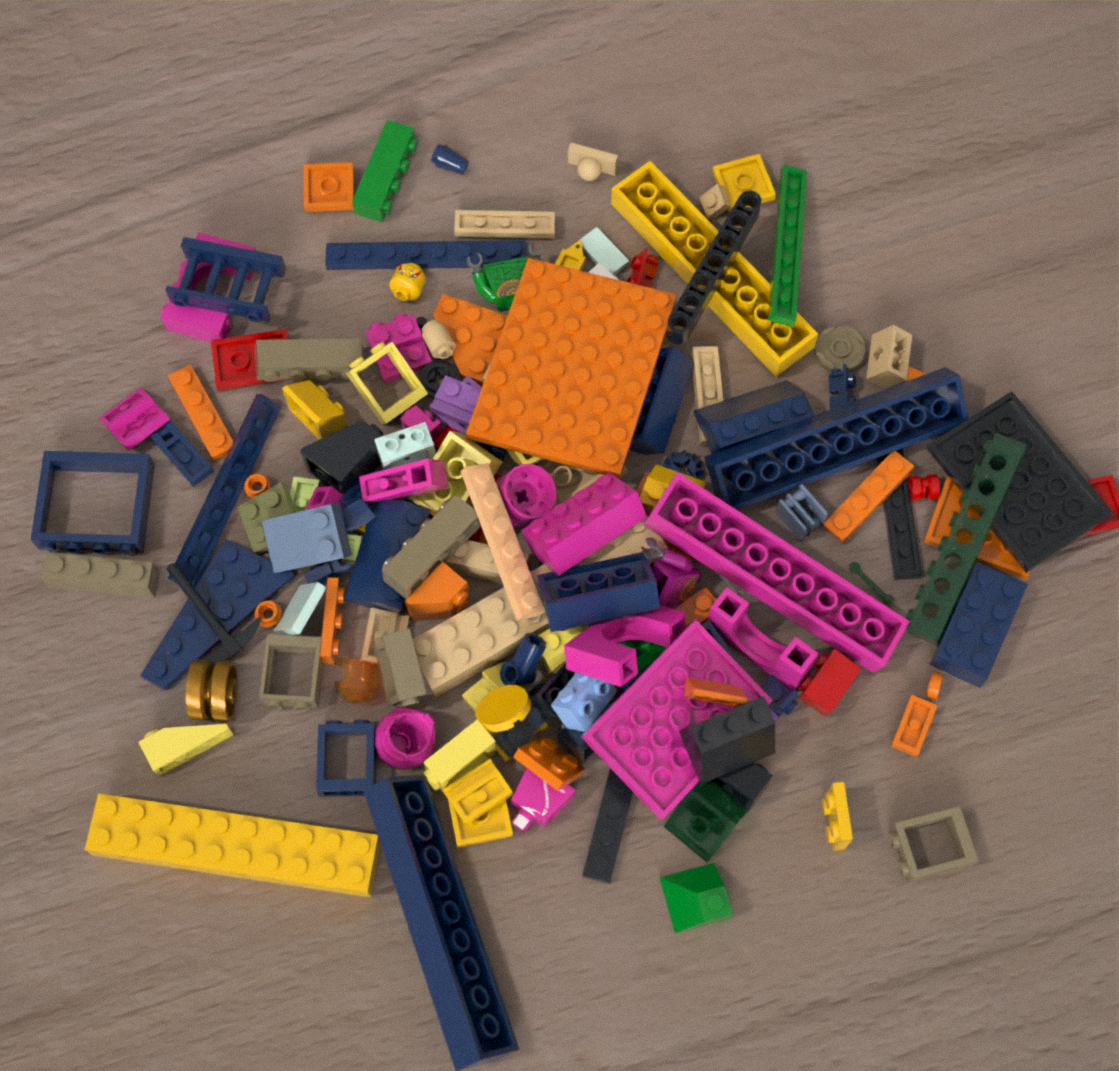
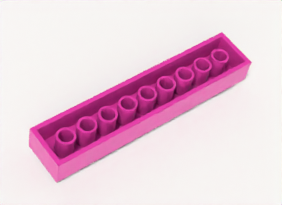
M678 472L669 482L643 524L872 673L885 667L910 622Z

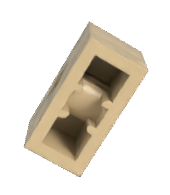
M895 325L872 334L866 380L883 389H888L906 381L912 334Z

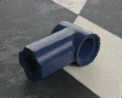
M526 633L512 660L503 663L501 666L500 678L504 685H530L535 681L537 676L536 665L544 653L545 645L547 644L542 637L536 636L533 633Z

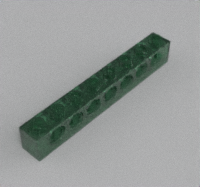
M995 433L993 440L987 439L982 450V454L985 455L982 464L976 463L971 474V478L974 479L971 488L965 487L960 498V502L963 503L959 513L956 511L953 513L948 526L952 527L948 537L943 536L937 549L941 552L937 561L932 560L926 575L930 576L926 586L921 584L915 597L919 602L915 610L910 609L905 618L910 621L906 628L908 634L938 646L1025 455L1026 444ZM999 460L1004 463L1005 467L1002 470H993L990 467V463ZM988 484L993 487L994 491L989 495H984L978 489L980 486ZM977 508L982 511L983 515L979 519H972L967 513L969 510ZM960 533H968L971 535L972 540L967 544H962L957 541L956 537ZM949 557H956L961 561V564L957 568H949L946 566L945 561ZM939 581H945L949 584L950 588L945 593H938L935 591L934 585ZM935 606L939 612L935 617L928 618L923 614L925 607Z

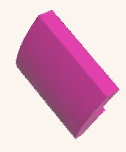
M140 387L102 415L99 420L123 447L129 451L168 422L170 418L153 401L150 395Z

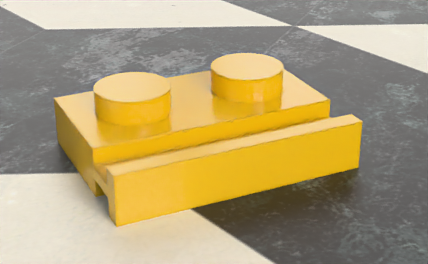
M488 759L443 789V793L465 826L513 795L512 790L491 759Z

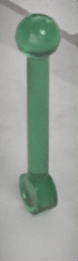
M852 562L850 564L849 571L852 574H858L882 597L884 604L889 605L893 602L891 595L885 594L860 570L859 563Z

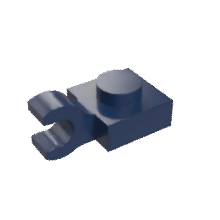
M341 558L333 560L331 564H325L324 562L316 564L304 576L308 584L319 582L324 585L327 583L328 578H338L339 574L350 572L354 566L351 563L342 566Z

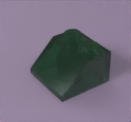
M710 780L703 784H700L698 781L682 799L663 827L708 863L748 813V810L713 781Z

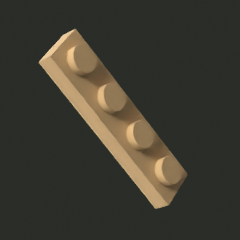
M455 210L454 234L455 237L554 239L555 212Z
M693 346L691 349V360L694 362L692 371L696 409L723 401L718 347ZM698 425L700 445H707L703 432Z

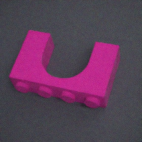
M198 232L195 238L256 251L255 247ZM186 259V262H182L179 269V278L172 287L179 288L188 259ZM202 261L198 263L189 290L194 291L197 284L209 276L212 263ZM226 266L222 268L221 274L235 277L237 268ZM248 272L245 280L251 281L254 272ZM170 299L161 310V319L166 330L208 342L227 338L232 327L229 314L191 306L179 307L173 304Z
M726 587L711 606L707 621L712 623L725 643L770 676L773 675L789 690H797L805 677L810 673L818 652L797 637L788 646H783L765 636L752 624L747 616L749 603Z
M660 605L659 609H654L647 613H636L620 619L597 622L564 645L567 670L622 687L638 674L636 649L617 643L627 640H643L668 647L686 628L685 612Z

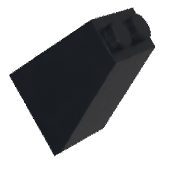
M361 420L303 447L300 453L306 469L311 475L327 487L332 486L344 495L355 479L373 473L381 465L374 439L382 437L383 432L375 424L368 425Z

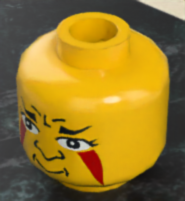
M414 263L401 264L396 268L391 277L389 287L397 299L413 301L419 297L426 283V277L418 265Z

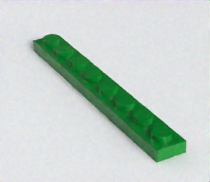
M784 164L780 172L768 321L793 327L797 316L807 170Z

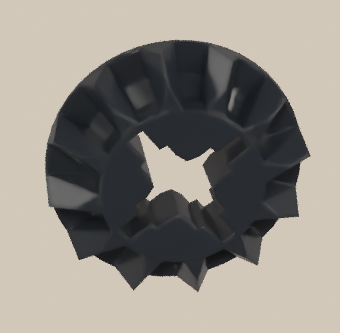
M435 360L422 368L419 374V381L427 391V395L434 398L440 387L438 382H435L437 372L442 379L446 375L460 381L458 369L448 361Z

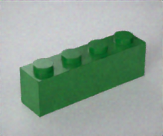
M386 121L352 200L355 215L383 222L386 214H390L393 207L392 199L394 194H398L401 188L402 175L408 172L410 166L409 158L412 153L416 152L418 147L415 128Z

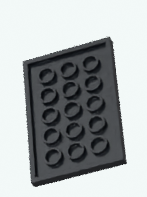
M1012 391L928 444L926 448L1026 573L1113 515L1111 509Z

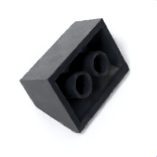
M765 697L679 730L700 784L775 754V721Z

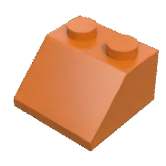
M442 562L405 600L410 618L413 621L449 619L455 616L457 613L467 609L470 604L468 585L462 577Z

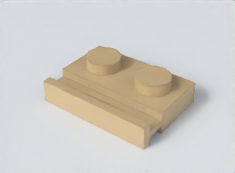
M371 607L359 662L378 666L372 642L382 635L406 630L409 616L398 615V613Z

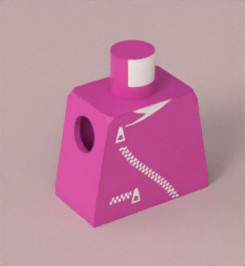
M526 768L511 799L512 805L519 810L511 824L523 833H525L533 821L545 827L574 799L576 789L567 785L557 791Z

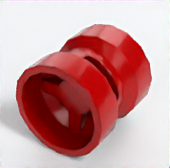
M928 474L926 477L909 475L908 485L911 501H920L922 498H927L928 500L939 499L940 483L937 474Z

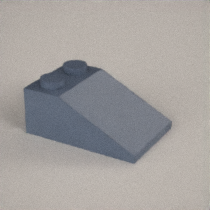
M340 503L262 521L274 573L352 555Z

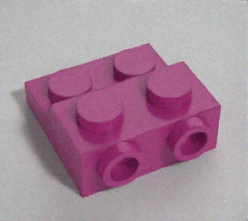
M405 313L399 314L393 318V322L387 324L376 322L369 327L368 331H365L370 349L382 341L385 345L393 342L414 373L422 370L426 364L432 362L413 314L409 316ZM387 354L376 360L384 383L402 377Z

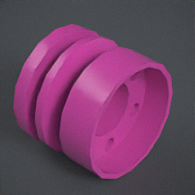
M521 464L495 481L513 529L523 528L532 521L541 518L555 504L557 496L555 483L550 474L542 467L534 464Z

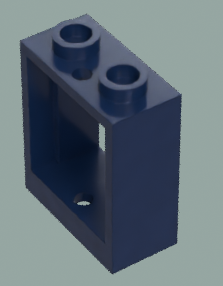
M329 720L326 721V724H318L316 791L320 797L365 796L364 790L376 784L377 750L374 746L376 730L374 723H370L369 720H355L353 724H342V721ZM327 735H367L366 779H326Z

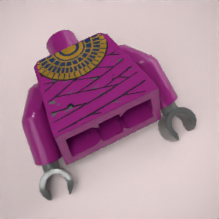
M646 538L647 545L650 548L641 547L644 556L649 560L657 557L660 558L654 562L652 567L657 583L659 604L674 608L689 598L695 584L701 581L702 573L697 567L693 566L689 558L667 548L659 549L654 538Z

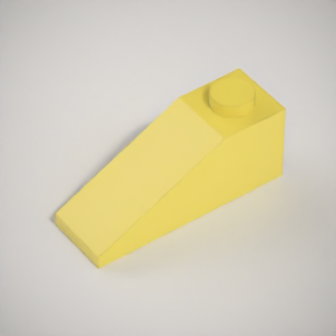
M227 724L172 727L152 730L138 743L152 770L160 777L233 736V733Z

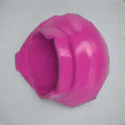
M397 707L393 712L383 716L374 735V746L379 757L390 767L400 770L420 767L424 761L434 754L436 733L434 718L429 713L405 707Z

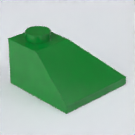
M715 863L659 877L675 934L726 921L732 917L733 913L725 885Z

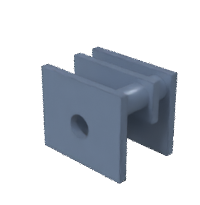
M803 484L799 486L798 491L794 494H787L784 501L780 499L775 512L800 542L804 540L806 534L809 537L813 529L818 525L822 527L828 515L827 511ZM798 502L801 503V505L808 511V513H809L813 518H811V517L804 511V509L798 504Z

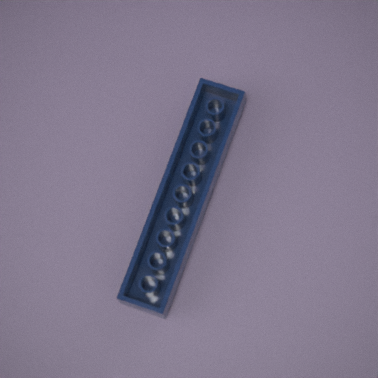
M944 367L704 456L714 494L734 509L739 510L798 488L801 484L806 485L952 430L969 419L960 375Z
M424 774L386 777L364 790V794L455 1071L496 1061L520 1049L427 778Z

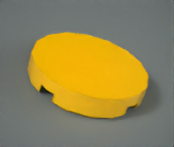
M518 685L498 687L487 693L480 700L476 707L475 715L487 731L501 732L514 727L513 723L518 719L521 722L526 718L531 709V700L525 689Z

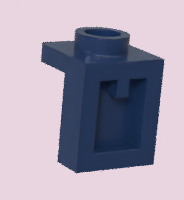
M773 675L761 686L762 690L773 700L768 707L778 717L783 713L788 716L797 706L796 698L799 692L795 689L791 692Z

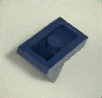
M355 479L338 501L341 506L347 534L376 517L370 509L373 502L365 503L363 501L360 479Z

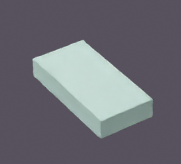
M597 227L580 239L583 252L596 265L600 263L614 276L629 265V260Z

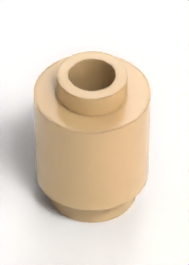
M432 320L426 323L422 328V337L432 356L440 359L450 357L456 348V344L445 324L439 320Z

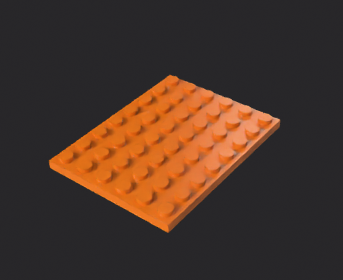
M528 258L467 428L466 439L603 475L611 473L620 479L667 331L668 318L675 306L677 294Z

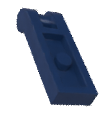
M171 420L166 422L159 431H154L149 435L153 443L164 453L192 487L214 472L210 464ZM169 435L173 436L167 442L164 441Z

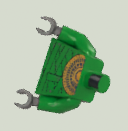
M540 242V252L534 253L531 250L532 243H530L528 249L530 254L533 255V259L543 261L540 259V255L544 251L543 244ZM476 253L478 258L476 265L470 262L468 255L466 264L473 268L472 277L478 294L487 302L494 303L497 310H510L530 256L482 265L483 269L481 270L480 265L483 261L481 254Z

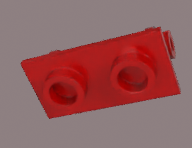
M646 247L639 255L636 254L630 264L632 273L626 282L652 288L653 282L646 280L645 277L651 280L654 279L658 261L655 255H647L649 248Z

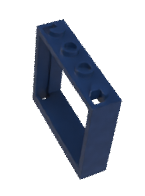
M44 451L31 541L39 550H47L50 553L55 552V550H66L69 553H81L84 550L92 551L96 554H108L109 551H115L124 555L144 552L155 463L149 454ZM55 471L139 473L131 535L46 533Z

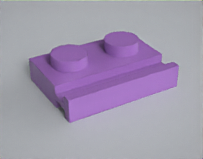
M445 375L433 403L429 406L430 411L468 427L481 390Z

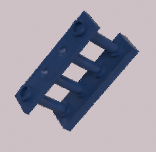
M183 237L181 248L188 259L179 288L166 287L167 295L173 304L179 307L191 306L246 317L253 322H270L271 317L268 308L263 304L272 277L284 278L286 266L282 256ZM201 261L213 264L203 293L189 290L197 265ZM226 266L237 268L228 298L214 295L222 268ZM250 271L262 274L253 303L239 300L246 275Z

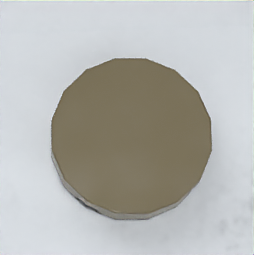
M845 325L844 327L830 326L824 329L817 337L814 347L815 358L819 365L830 373L833 369H841L843 371V364H846L849 370L853 372L859 368L865 358V340L852 327Z

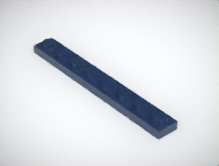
M526 240L326 243L325 266L327 270L396 269L401 264L414 263L421 267V269L470 268L466 264V258L469 255L470 262L476 265L478 263L476 253L478 252L483 259L480 268H482V265L527 257Z
M256 394L175 562L194 588L202 576L241 494L245 481L249 477L280 412L281 407L263 394ZM169 574L167 579L176 583L172 576Z

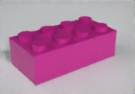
M607 473L600 476L585 489L576 492L573 497L564 503L555 506L541 518L532 521L529 526L521 531L532 554L557 576H560L645 519L647 515L637 491L613 474Z

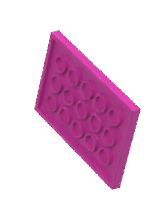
M697 620L692 621L581 736L660 820L664 819L699 781L679 730L736 708L686 699L684 697L686 678L691 677L738 686L747 696V703L761 697H765L768 705L773 701Z

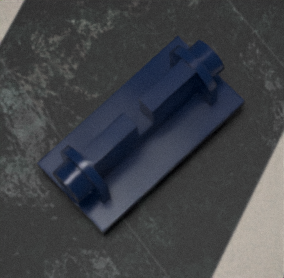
M843 364V371L841 369H833L831 374H829L830 394L839 393L838 396L830 397V410L856 400V397L853 396V388H856V376L854 372L849 370L846 364Z

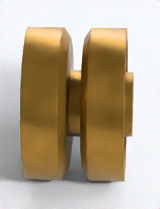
M208 659L192 660L186 683V711L190 720L205 721L211 714L215 721L230 722L235 713L238 694L236 663L233 660H219L213 667Z

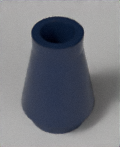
M438 144L431 157V162L435 164V167L458 172L462 175L469 164V161L465 160L446 144L444 146Z

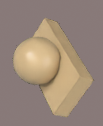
M570 143L568 163L577 166L581 179L593 181L599 177L601 172L615 176L618 155Z

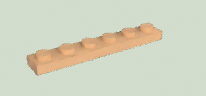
M489 464L464 467L461 474L516 619L522 620L540 616L545 612Z

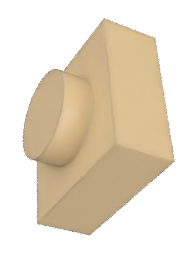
M716 184L699 197L708 219L714 220L731 207L725 188L720 184Z

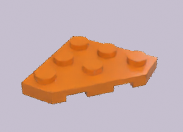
M442 294L433 313V319L445 324L456 344L451 357L457 366L461 379L469 376L477 384L483 386V377L492 361L507 315Z

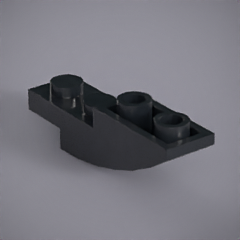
M566 660L527 693L531 700V709L526 718L521 722L518 719L513 723L514 727L509 730L494 732L491 735L496 744L508 757L514 756L518 748L522 747L549 717H553L556 714L551 704L575 673L567 670Z

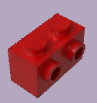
M835 649L828 654L824 652L814 664L817 670L813 676L808 674L799 686L802 692L798 698L824 717L832 713L862 669Z

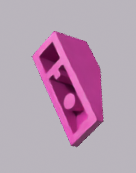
M430 458L359 477L362 499L365 503L421 495L448 488L444 461Z

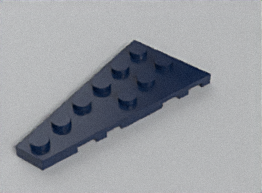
M225 539L196 585L195 590L227 632L231 634L255 613L256 607L261 602L273 598L287 582L290 583L296 576L295 573L289 570L274 573L271 561ZM189 599L140 675L142 679L165 691L189 671L192 660L200 659L203 655L209 654L213 650L212 648L220 641Z

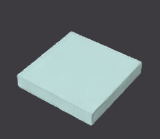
M319 582L300 585L283 613L281 620L276 625L274 632L280 635L300 634L326 587Z

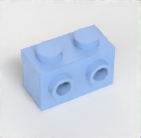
M575 672L565 688L559 692L551 707L566 728L586 732L616 694L617 690L613 684Z

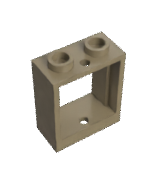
M410 629L380 636L372 643L388 706L396 704L397 707H408L419 703V697L425 695L426 690Z
M267 634L259 699L263 705L275 710L282 709L283 706H292L293 709L298 711H310V708H318L323 661L320 657L322 637ZM277 653L314 655L310 697L272 694Z
M960 806L896 822L890 828L891 832L888 833L890 844L893 849H897L900 860H897L899 872L902 877L906 876L907 883L972 867L979 862ZM946 820L958 859L917 870L905 830Z

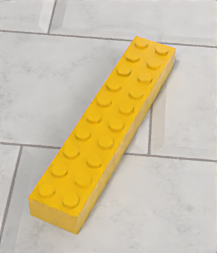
M651 161L612 188V206L688 284L719 231ZM722 245L723 248H730V246ZM738 252L708 306L771 373L777 377L814 349L818 333L798 312L793 327L768 321L771 285ZM716 265L710 266L711 268H719ZM699 285V286H698L699 288H702V289L708 288V287H706V286H704V285Z
M98 793L85 850L91 855L371 898L381 843L378 835Z

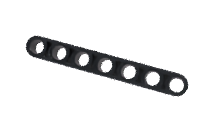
M745 191L739 196L671 312L667 322L666 333L667 338L672 343L682 344L689 339L755 225L762 202L757 192ZM738 225V226H741L742 228H735V227H733V226ZM722 245L730 246V248H723ZM716 265L719 268H711L710 266ZM699 285H704V286H706V287H708V288L702 289V288H699L698 286H699ZM692 305V306H694V307H696V308H695V309H688V308H686V306ZM682 326L684 329L677 330L673 327Z

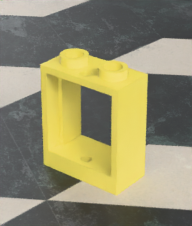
M382 341L370 350L372 355L364 360L361 356L349 364L351 370L346 375L379 422L386 424L428 393L393 342L385 345ZM387 354L412 391L383 411L358 376V373Z
M477 719L424 761L426 769L424 775L427 778L428 784L434 791L440 789L443 793L444 788L487 761L496 753L495 740Z

